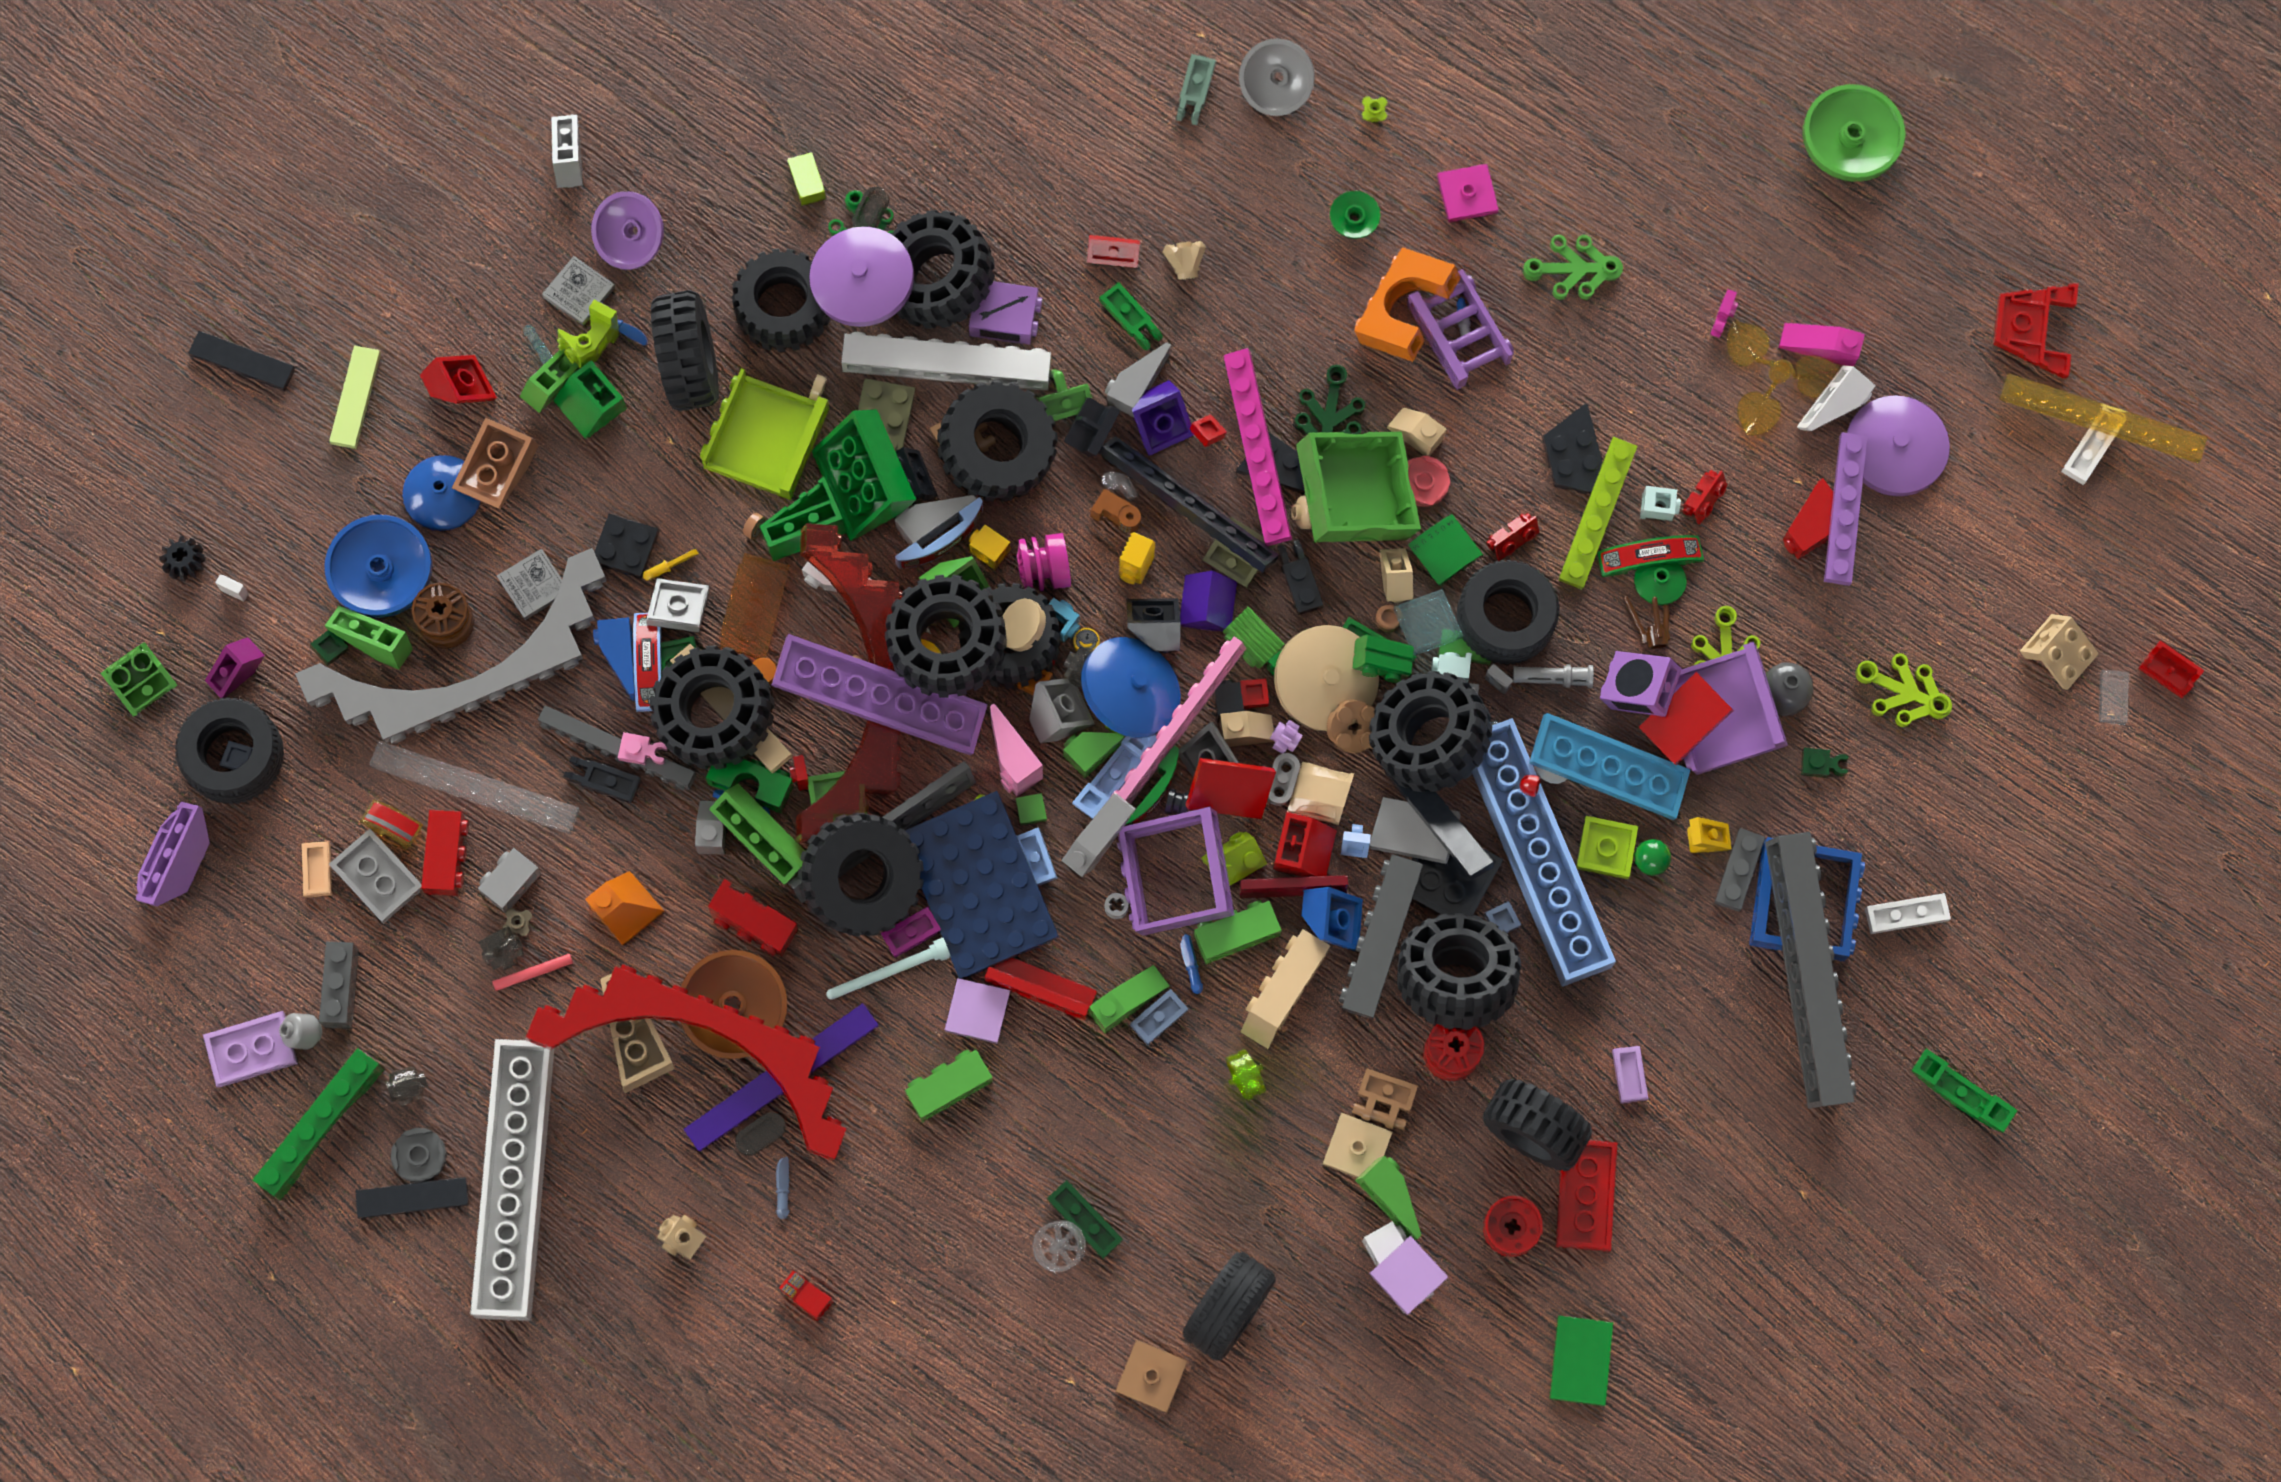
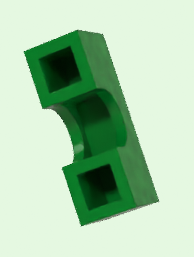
M743 759L741 763L736 765L728 763L727 767L723 769H716L714 766L710 767L706 776L708 785L726 791L743 780H753L759 784V789L755 796L756 802L760 806H766L768 809L782 814L794 787L790 774L780 769L772 774L765 768L762 762L751 759L750 762Z

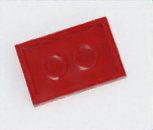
M1696 672L1673 694L1665 717L1651 715L1639 728L1677 765L1734 710Z
M1199 758L1185 806L1188 810L1211 807L1218 814L1262 819L1276 771L1270 767Z

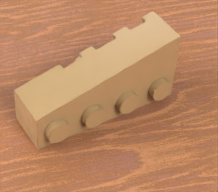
M612 974L600 979L603 994ZM651 1019L621 1021L610 1024L621 1083L625 1093L674 1070L673 1063Z

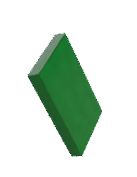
M1557 1316L1549 1399L1597 1406L1606 1405L1613 1322Z

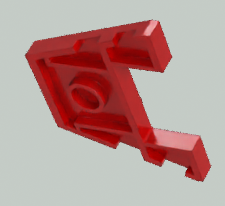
M2072 283L2064 287L2051 286L2042 290L2033 291L2030 289L2000 294L1997 303L1993 345L2056 376L2067 379L2070 373L2071 354L2045 350L2049 305L2074 309L2077 305L2079 284Z

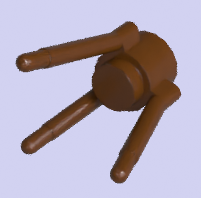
M1625 595L1623 599L1641 636L1642 644H1647L1648 649L1667 647L1670 640L1669 604L1663 607L1662 625L1657 598H1652L1655 625L1647 627L1648 632L1645 633L1628 596Z

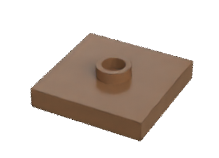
M1136 1340L1115 1392L1167 1414L1188 1361Z

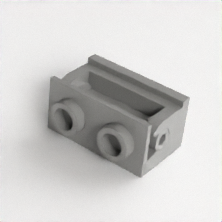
M515 848L510 852L506 851L499 858L498 866L492 873L487 872L482 877L478 887L481 894L485 895L488 900L504 913L516 904L542 874L535 864Z

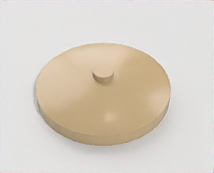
M1316 626L1295 635L1282 649L1275 666V689L1284 710L1299 724L1313 730L1327 731L1328 717L1331 712H1334L1339 707L1338 704L1341 702L1359 700L1372 706L1378 691L1379 675L1377 677H1365L1362 675V671L1352 668L1355 655V641L1357 638H1360L1355 633L1338 626Z

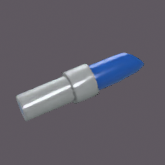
M1463 297L1456 303L1457 311L1466 307ZM1470 317L1457 322L1461 337L1470 333Z

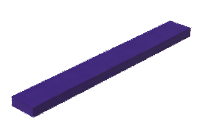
M863 1003L812 1038L816 1041L814 1045L820 1048L809 1075L879 1027ZM765 1071L683 1130L697 1150L701 1152L784 1093L769 1073Z

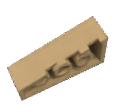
M1304 929L1298 937L1293 935L1285 948L1288 950L1285 958L1280 955L1272 968L1275 971L1272 978L1266 976L1259 987V990L1262 991L1259 998L1253 996L1245 1010L1249 1014L1241 1033L1268 1049L1273 1042L1277 1030H1280L1292 1010L1291 1007H1295L1305 990L1304 987L1308 986L1326 957L1330 945Z

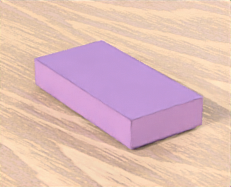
M1640 1046L1613 1049L1612 1055L1620 1104L1647 1101L1648 1093Z

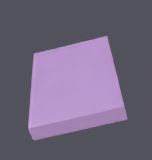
M283 1011L203 1035L216 1087L220 1088L298 1064L295 1050L286 1047L279 1034L280 1025L286 1018Z

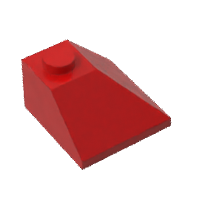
M475 355L436 357L420 374L430 397L455 404L494 401L497 398Z

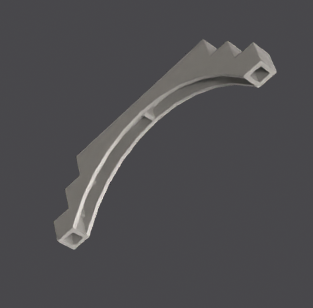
M593 548L569 557L559 592L543 622L525 644L495 667L474 678L453 685L415 691L386 689L354 681L321 663L297 672L295 675L310 706L322 707L331 702L330 698L335 697L344 720L348 725L352 723L354 726L363 724L369 720L368 716L372 715L384 742L396 744L405 740L406 734L413 731L416 734L422 733L430 729V724L439 720L441 723L448 722L456 717L455 713L462 710L471 712L481 707L480 703L488 699L491 702L497 701L505 697V692L509 690H523L530 686V681L537 678L543 681L554 676V671L564 668V670H569L578 666V661L583 658L571 630L581 631L591 626L590 622L595 620L583 591L593 592L603 587L602 583L606 582V578Z

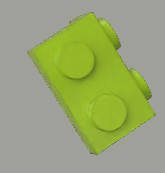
M1238 832L1232 835L1228 842L1223 844L1229 886L1267 865L1255 838L1247 832ZM1206 852V855L1202 856L1201 859L1203 863L1206 864L1209 868L1208 856Z

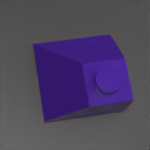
M1170 380L1147 390L1132 409L1148 456L1194 435L1189 430L1191 422L1181 392Z

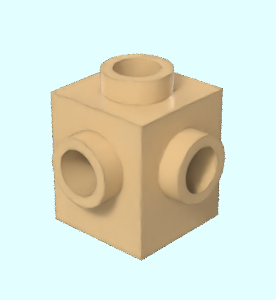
M672 1215L671 1218H667L659 1228L660 1234L657 1238L664 1242L662 1248L673 1256L679 1253L691 1259L706 1236L695 1229L697 1223L686 1215H683L682 1218Z

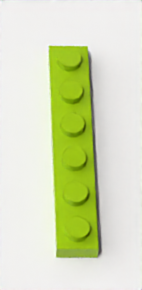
M1616 437L1612 438L1558 581L1581 590L1584 588L1637 449L1636 445Z

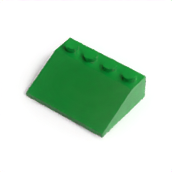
M877 409L852 411L812 450L821 475L825 477L843 518L845 530L850 541L856 540L901 514L916 501Z

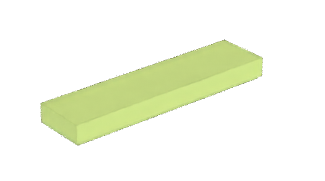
M354 346L329 440L330 444L353 449L357 448L381 356L380 350Z

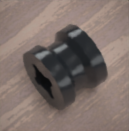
M1170 788L1164 814L1171 815L1172 813L1181 814L1187 812L1188 809L1185 804L1189 792L1177 793L1176 789Z

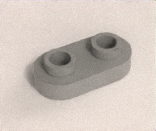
M1283 753L1277 756L1272 767L1275 769L1276 775L1268 801L1275 806H1282L1290 801L1298 777L1300 763L1297 757L1290 753ZM1288 765L1291 771L1283 772L1281 767ZM1277 789L1282 790L1284 795L1277 797L1274 791Z

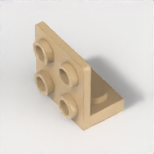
M2054 614L2050 615L2020 650L2024 658L2042 661L2062 689L2066 690L2071 687L2098 655L2097 650L2072 617Z

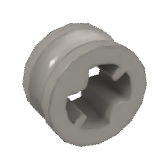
M1113 893L1105 900L1104 908L1110 918L1121 919L1127 914L1129 904L1124 895ZM1121 901L1123 903L1121 904L1123 910L1119 911L1116 909L1111 911L1112 904L1110 902L1118 903Z

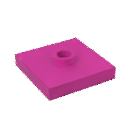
M1487 164L1437 174L1448 222L1498 213L1499 209Z

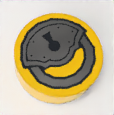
M1082 628L1074 635V648L1081 655L1089 656L1100 644L1099 635L1091 628Z

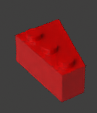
M724 879L708 905L711 916L715 919L713 923L726 931L728 928L738 932L736 936L747 943L754 941L760 944V949L770 956H774L776 953L782 957L798 931L797 923L773 908L765 907L752 899L753 896L747 892L742 894L731 888V882Z

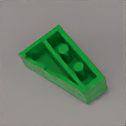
M825 477L818 480V484L807 493L804 491L800 494L799 499L789 507L785 506L760 525L765 544L773 562L846 533L843 518Z

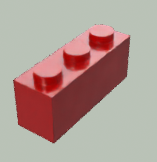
M429 810L421 889L427 895L458 896V888H463L464 873L460 872L461 862L466 860V846H463L464 836H468L469 821L465 820L466 818L461 811Z

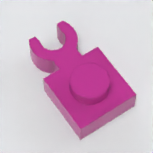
M1727 289L1710 335L1720 338L1728 316H1734L1738 303L1734 302L1737 292Z

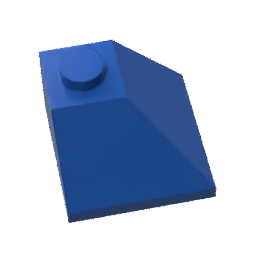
M1330 887L1304 890L1302 917L1320 940L1355 951L1361 931L1363 899Z

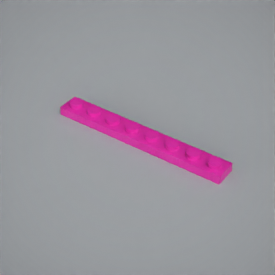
M1246 348L1223 355L1265 544L1271 546L1292 540L1251 352Z

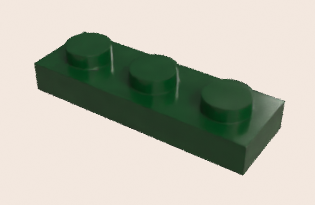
M1068 1180L1061 1184L1047 1198V1201L1102 1259L1106 1258L1123 1241L1121 1236Z

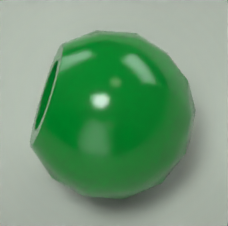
M1649 839L1642 842L1636 848L1634 854L1635 863L1644 874L1656 876L1664 873L1669 868L1671 852L1662 841Z

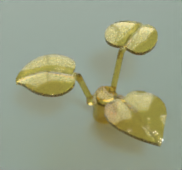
M1734 320L1727 334V350L1731 359L1744 367L1749 366L1754 360L1757 363L1771 366L1769 378L1772 384L1763 396L1756 391L1749 392L1740 399L1737 406L1738 418L1745 433L1749 436L1760 435L1770 430L1779 420L1781 414L1779 402L1774 399H1768L1777 384L1786 382L1792 376L1794 379H1798L1797 386L1802 394L1807 397L1818 398L1839 372L1840 368L1825 358L1809 355L1797 361L1796 374L1788 360L1781 359L1775 362L1774 360L1761 359L1759 357L1765 355L1769 349V338L1766 332L1756 325Z

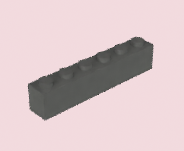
M1393 854L1390 861L1385 859L1380 875L1385 876L1382 886L1376 885L1372 898L1373 901H1376L1374 911L1368 910L1364 926L1368 927L1365 937H1359L1355 951L1360 952L1357 962H1351L1347 977L1352 979L1349 988L1343 987L1339 1002L1343 1003L1342 1010L1373 1020L1423 864Z

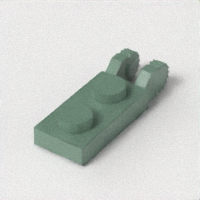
M1191 54L1179 98L1180 105L1176 117L1177 121L1182 122L1185 116L1186 104L1195 106L1191 117V124H1198L1201 108H1204L1216 65L1215 59Z

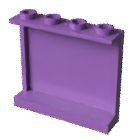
M1754 642L1743 645V650L1681 670L1674 693L1697 672L1734 710L1684 758L1686 767L1692 769L1696 775L1788 746L1759 651Z

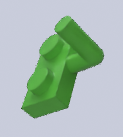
M1053 369L1050 371V377L1054 379L1058 392L1039 397L1038 402L1043 401L1047 406V415H1051L1054 421L1077 415L1085 399L1088 397L1092 398L1087 383L1067 389L1064 374L1057 369Z

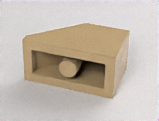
M1402 408L1387 426L1392 432H1402L1403 440L1424 456H1431L1444 440L1447 430L1426 413Z
M1406 548L1380 550L1383 589L1386 600L1395 603L1413 600V570Z
M1250 711L1220 714V734L1228 747L1274 742L1270 739L1274 731L1272 715Z

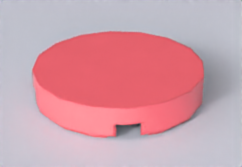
M1421 456L1408 460L1409 482L1415 496L1416 506L1431 507L1440 503L1447 495L1450 486V478L1446 466L1438 459L1430 456Z

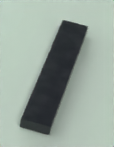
M1385 771V775L1471 881L1494 868V863L1436 791L1430 792L1425 790V792L1413 791L1411 787L1404 788L1395 780H1392Z

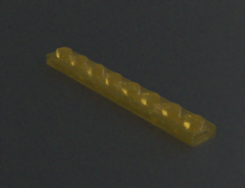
M2009 373L2005 378L1999 398L2001 401L2195 463L2201 461L2208 438Z

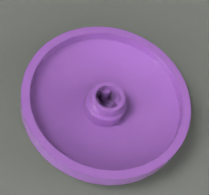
M857 227L839 232L820 247L812 261L809 279L815 301L827 316L844 325L864 327L875 325L891 318L904 306L913 288L914 270L906 248L897 238L880 229Z
M1886 396L1875 399L1857 412L1847 429V433L1868 436L1863 483L1879 493L1890 496H1908L1919 493L1938 479L1947 464L1950 445L1946 428L1932 409L1915 399L1904 396Z

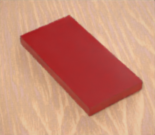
M1589 1140L1576 1165L1567 1171H1560L1555 1247L1602 1252L1611 1251L1617 1142Z

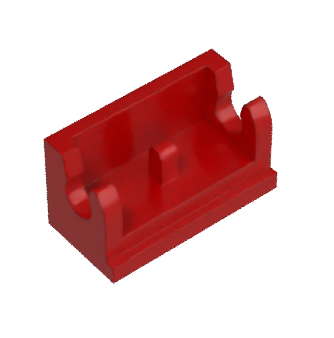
M2161 640L2151 649L2138 668L2180 698H2183L2192 689L2195 681L2205 671Z

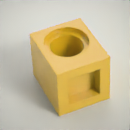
M984 525L981 530L976 529L969 539L970 553L994 570H996L1011 550L1010 541L987 525Z

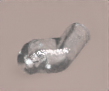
M1108 472L1102 476V484L1107 488L1122 491L1127 501H1131L1138 496L1127 475Z

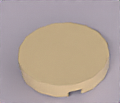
M1024 598L1016 600L1007 608L1003 614L1007 647L1021 652L1030 649L1033 646L1031 644L1035 640L1038 641L1045 628L1046 615L1037 602Z

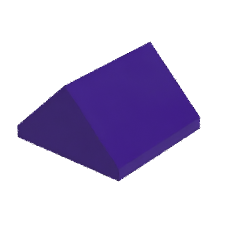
M1213 570L1185 575L1180 626L1223 632L1233 619L1237 582Z

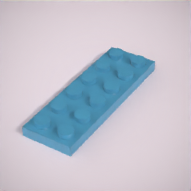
M1549 713L1543 715L1529 764L1671 820L1676 819L1690 774V769L1678 764L1675 765L1673 762Z

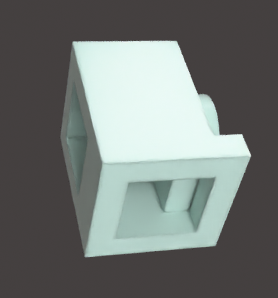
M1646 486L1642 494L1640 519L1653 518L1672 521L1674 515H1678L1680 511L1681 500L1676 499L1677 490ZM1656 504H1661L1664 508L1656 507Z
M1452 652L1444 653V655L1440 654L1439 658L1433 657L1431 671H1439L1441 674L1444 672L1452 673L1457 678H1463L1468 682L1472 653H1466L1465 658Z

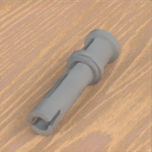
M1566 664L1563 668L1513 666V683L1563 684L1565 688H1570L1571 685L1587 686L1589 689L1593 688V665H1588V667H1571L1570 664Z

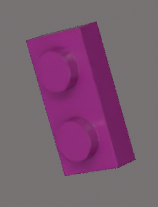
M926 907L896 924L895 928L882 932L881 936L894 958L940 933L941 928L929 908Z

